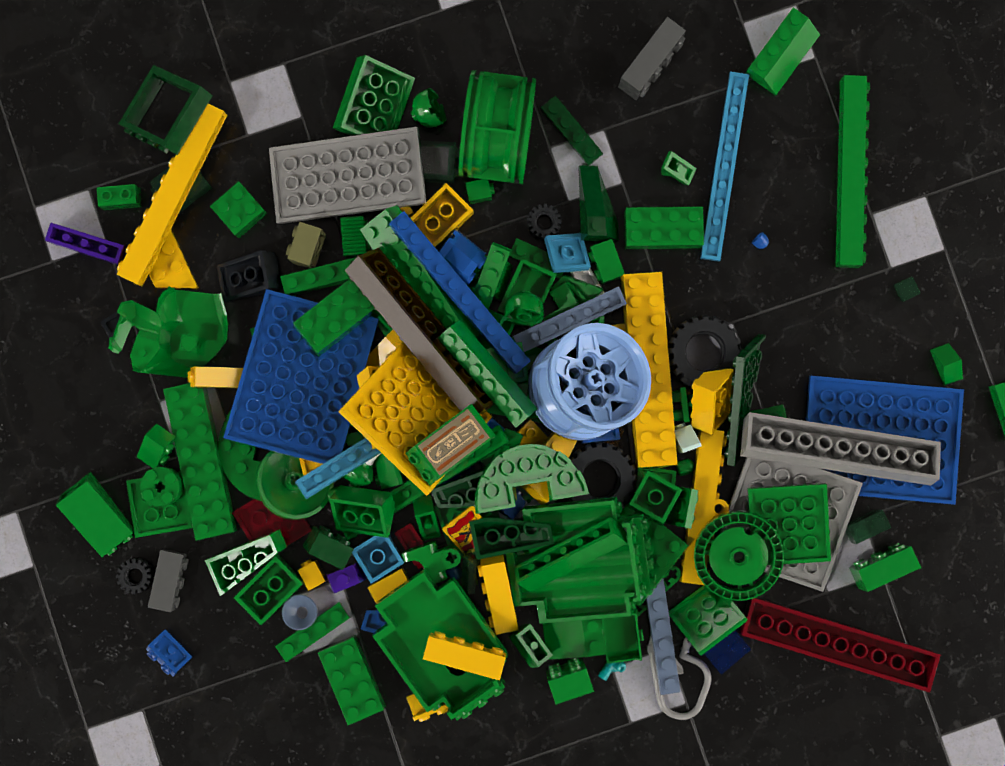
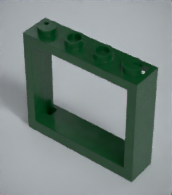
M153 65L119 124L125 128L124 132L132 137L135 136L140 141L146 142L156 149L159 146L158 149L166 154L170 151L178 155L213 95L201 86ZM166 82L191 95L163 140L139 128L138 125L161 86Z

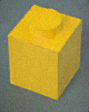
M309 559L300 564L302 568L297 570L308 591L328 580L317 560L312 562Z

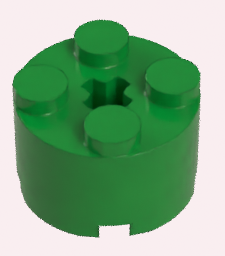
M156 467L148 470L140 483L142 498L154 506L171 505L184 492L183 479L173 468ZM159 485H165V489L159 488Z

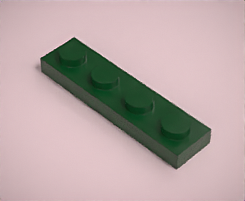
M556 95L541 107L544 114L587 166L593 164L603 155V152Z

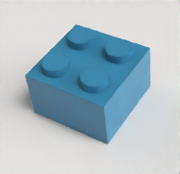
M390 535L388 538L373 536L354 548L352 552L371 584L405 563Z

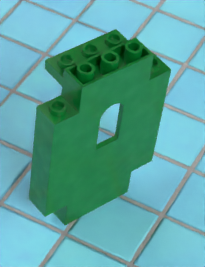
M423 569L376 602L375 607L387 623L374 632L373 638L426 712L430 710L436 711L444 702L448 707L447 715L451 720L454 718L459 720L461 717L465 719L472 714L474 708L477 706L479 708L483 707L488 703L490 697L493 695L497 697L504 692L505 681L502 676L499 681L467 671L461 675H455L447 666L423 659L430 633L435 631L443 632L449 638H454V636L464 638L467 643L479 642L489 649H492V647L503 649V652L507 653L506 658L508 657L507 650L455 577L437 587L427 571Z

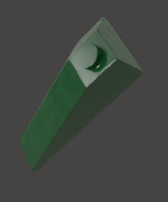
M579 165L581 241H607L610 239L619 241L618 221L598 166Z
M487 466L435 487L431 492L437 507H475L477 485ZM512 487L514 500L517 501L516 488Z
M494 517L469 521L477 560L554 544L550 524Z

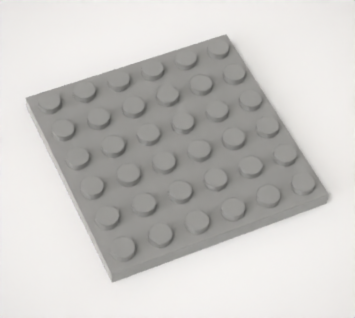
M746 457L729 505V512H749L747 488L816 483L827 484L831 561L783 564L779 576L823 592L863 483L820 468ZM744 523L730 524L722 527L720 530L721 533L732 527H744L745 533H750L749 524ZM736 552L733 558L740 560L743 557V553ZM767 565V566H766V569H765L764 572L767 573V571H768L770 565Z

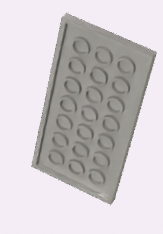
M418 127L269 148L276 223L278 224L379 211L396 205L401 208L427 204Z

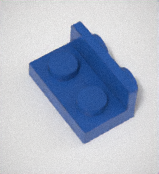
M166 630L156 637L146 649L150 659L153 661L157 660L162 665L161 669L163 672L172 676L192 658Z

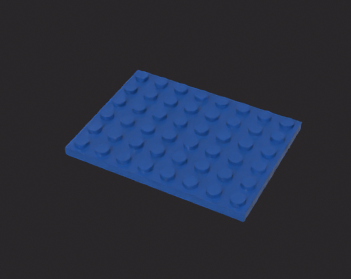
M266 289L223 438L324 464L342 453L350 422L338 411L359 389L357 375L366 368L379 319L369 317L318 357L293 325V322L318 303Z
M809 376L806 421L941 442L940 480L931 486L840 471H827L862 482L863 484L858 496L956 504L964 389Z

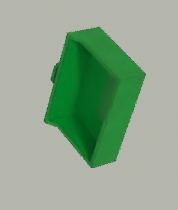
M634 609L631 616L602 618L607 664L632 660L642 661L640 641H644L642 629H638L636 610Z

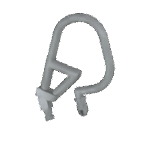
M650 635L646 650L649 653L652 677L660 709L669 717L678 720L694 717L702 709L711 685V673L708 666L701 659L687 654L689 653L691 643L687 641V638H684L679 657L699 666L704 673L705 681L697 704L691 711L678 713L669 709L664 702L663 695H660ZM676 659L678 674H683L682 665Z

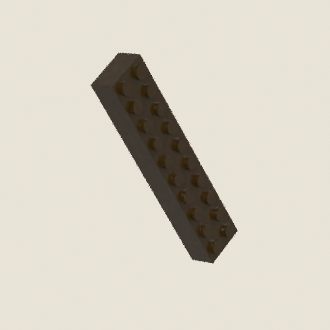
M380 248L359 255L345 269L349 278L355 282L362 294L374 305L375 310L383 316L387 324L397 333L399 339L411 350L413 356L421 362L424 369L435 379L437 385L444 390L450 401L460 411L470 404L474 406L480 415L489 410L494 405V402L438 339L447 329Z

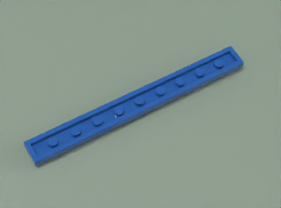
M403 211L388 224L511 371L514 374L518 373L530 362V359L406 212Z

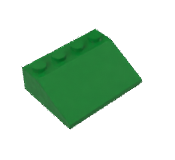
M367 55L357 57L333 129L350 136L397 130L415 78Z

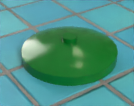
M273 451L268 452L264 456L256 474V488L263 504L275 515L290 520L308 518L319 512L329 501L328 493L333 488L334 482L306 499L295 483L296 480L303 477L299 458Z

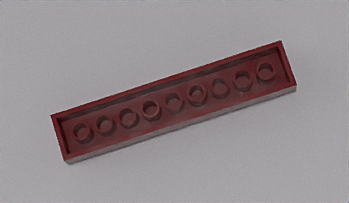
M759 598L747 600L744 615L748 621L741 625L738 631L742 636L930 693L940 654Z

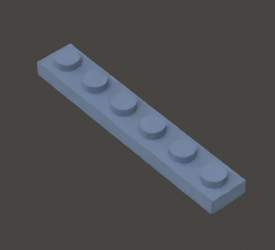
M618 286L513 337L516 342H522L523 350L526 352L627 303Z
M662 579L657 588L654 589L653 594L649 595L646 599L659 691L660 695L679 693L680 685L664 579Z

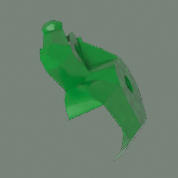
M169 286L159 297L156 312L132 300L121 302L117 310L120 317L114 335L109 339L108 349L119 354L130 328L135 326L139 329L130 354L133 371L188 378V372L191 371L192 367H204L218 354L227 341L228 320L222 294L175 290Z

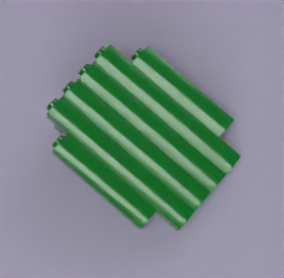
M617 497L525 506L522 509L523 520L550 524L554 544L506 554L514 607L537 605L539 624L631 616L634 609H636V602L641 601L645 595H652L654 588H657L656 577L652 576L651 569H654L653 557L649 556L648 551L651 550V540L646 536L648 520L644 519L643 514L620 516L622 504L618 502ZM610 517L620 523L622 528L624 527L627 544L531 592L516 583L514 570L516 565Z

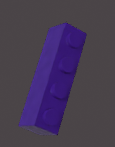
M50 223L44 240L53 245L116 265L121 260H124L127 254V247L55 223Z

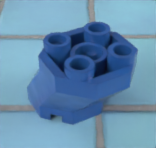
M455 229L452 233L455 237L451 235L439 253L460 278L469 285L476 275L473 272L475 268L480 269L486 261V252Z

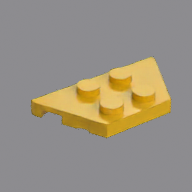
M170 230L149 272V276L155 288L166 289L170 286L173 289H197L199 287L172 230Z

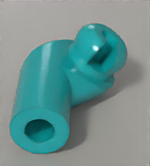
M606 662L598 676L606 681L611 672H624L626 664L624 662L607 664Z

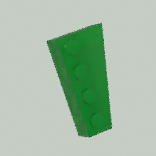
M279 529L206 559V565L219 595L221 596L287 548V545Z

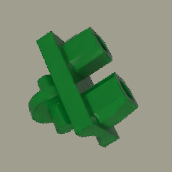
M686 387L672 392V403L679 402L680 405L679 410H673L674 421H682V423L690 422L688 407H690V414L693 407L691 403L693 395H688L689 403H687Z

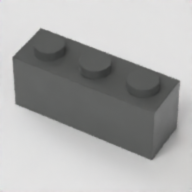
M168 549L160 550L148 608L172 612L175 608H178L180 603V597H178L179 589H182L184 585L182 575L183 571L187 569L189 559L186 558V553Z

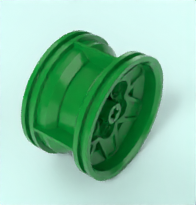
M476 70L471 71L462 125L459 176L463 177L464 173H467L469 178L514 183L515 179H517L519 184H523L536 78H532V82L527 81L528 77L480 71V74L476 75Z

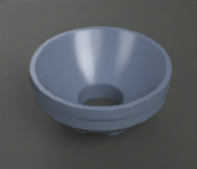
M301 594L290 597L282 609V617L285 624L294 630L309 628L315 622L318 614L315 602L310 597ZM300 607H305L308 611L307 616L303 619L297 615Z

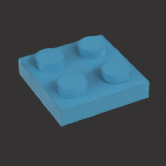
M581 233L548 235L545 237L544 240L553 273L587 271L590 269L591 265L585 243L581 241Z

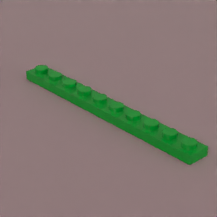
M498 425L491 429L496 436L447 472L435 487L442 485L510 443L501 426ZM411 480L391 491L395 507L394 514L425 495ZM343 531L348 541L360 535L359 533Z

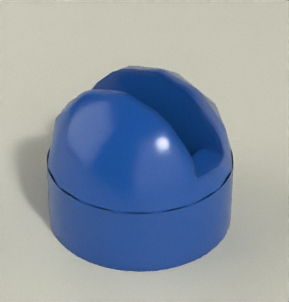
M761 232L754 238L752 244L759 249H763L768 246L769 239Z

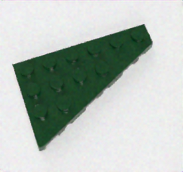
M758 334L735 356L733 361L735 374L732 377L731 385L734 386V391L730 397L732 411L729 413L728 422H731L727 432L729 446H727L725 452L727 465L735 466L741 457L743 419L751 410L754 396L751 389L754 382L757 381L762 353L759 350L760 344L766 339V335Z

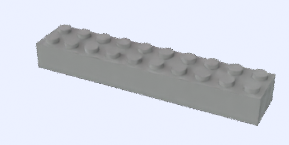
M749 412L743 419L740 456L931 486L940 480L941 442Z

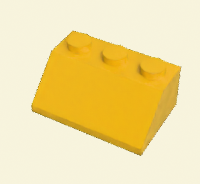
M733 369L703 372L698 379L694 380L692 384L693 397L691 400L693 404L691 412L692 427L713 435L729 416L732 407L730 397L733 392V386L731 385L734 375Z

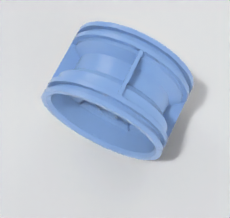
M604 323L581 325L544 348L533 362L528 379L529 398L538 408L535 411L538 418L551 431L571 440L594 439L631 422L643 410L651 390L649 363L639 344L623 330ZM577 349L576 359L566 356L571 350ZM583 360L587 362L588 367L583 364ZM600 367L604 369L605 375L600 371ZM569 371L574 374V379L570 377ZM559 377L561 382L567 385L563 392L560 387ZM604 386L608 388L609 394L605 392ZM573 390L578 394V398L573 395ZM591 398L595 400V405L591 403ZM611 401L617 402L613 409L611 407ZM582 406L591 416L583 414L576 409Z

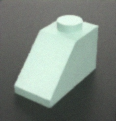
M685 423L674 426L678 453H684L701 447V443L691 425L686 426Z

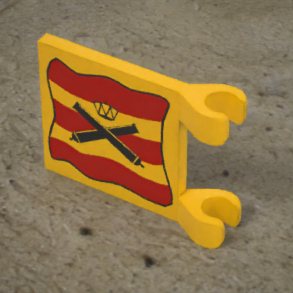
M469 506L442 527L445 534L466 557L475 551L469 521L483 518L479 513L476 514L474 506Z

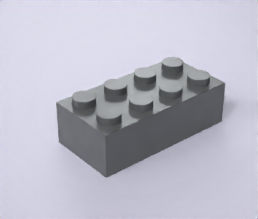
M667 17L623 74L618 87L635 100L639 96L643 98L649 90L650 82L654 83L660 76V72L663 69L662 66L666 68L672 60L673 52L677 53L686 39L684 37L686 30Z

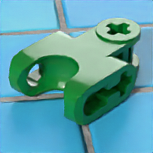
M431 541L405 550L401 553V557L404 562L419 561L436 584L448 578L445 570L456 567L460 563L462 552L456 545H449L438 549L436 542ZM449 552L452 555H456L454 560L451 557L448 558Z

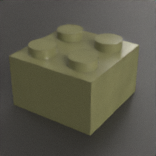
M299 222V225L294 227L292 237H294L293 243L288 245L286 251L287 259L295 265L308 269L315 268L326 234L321 228Z

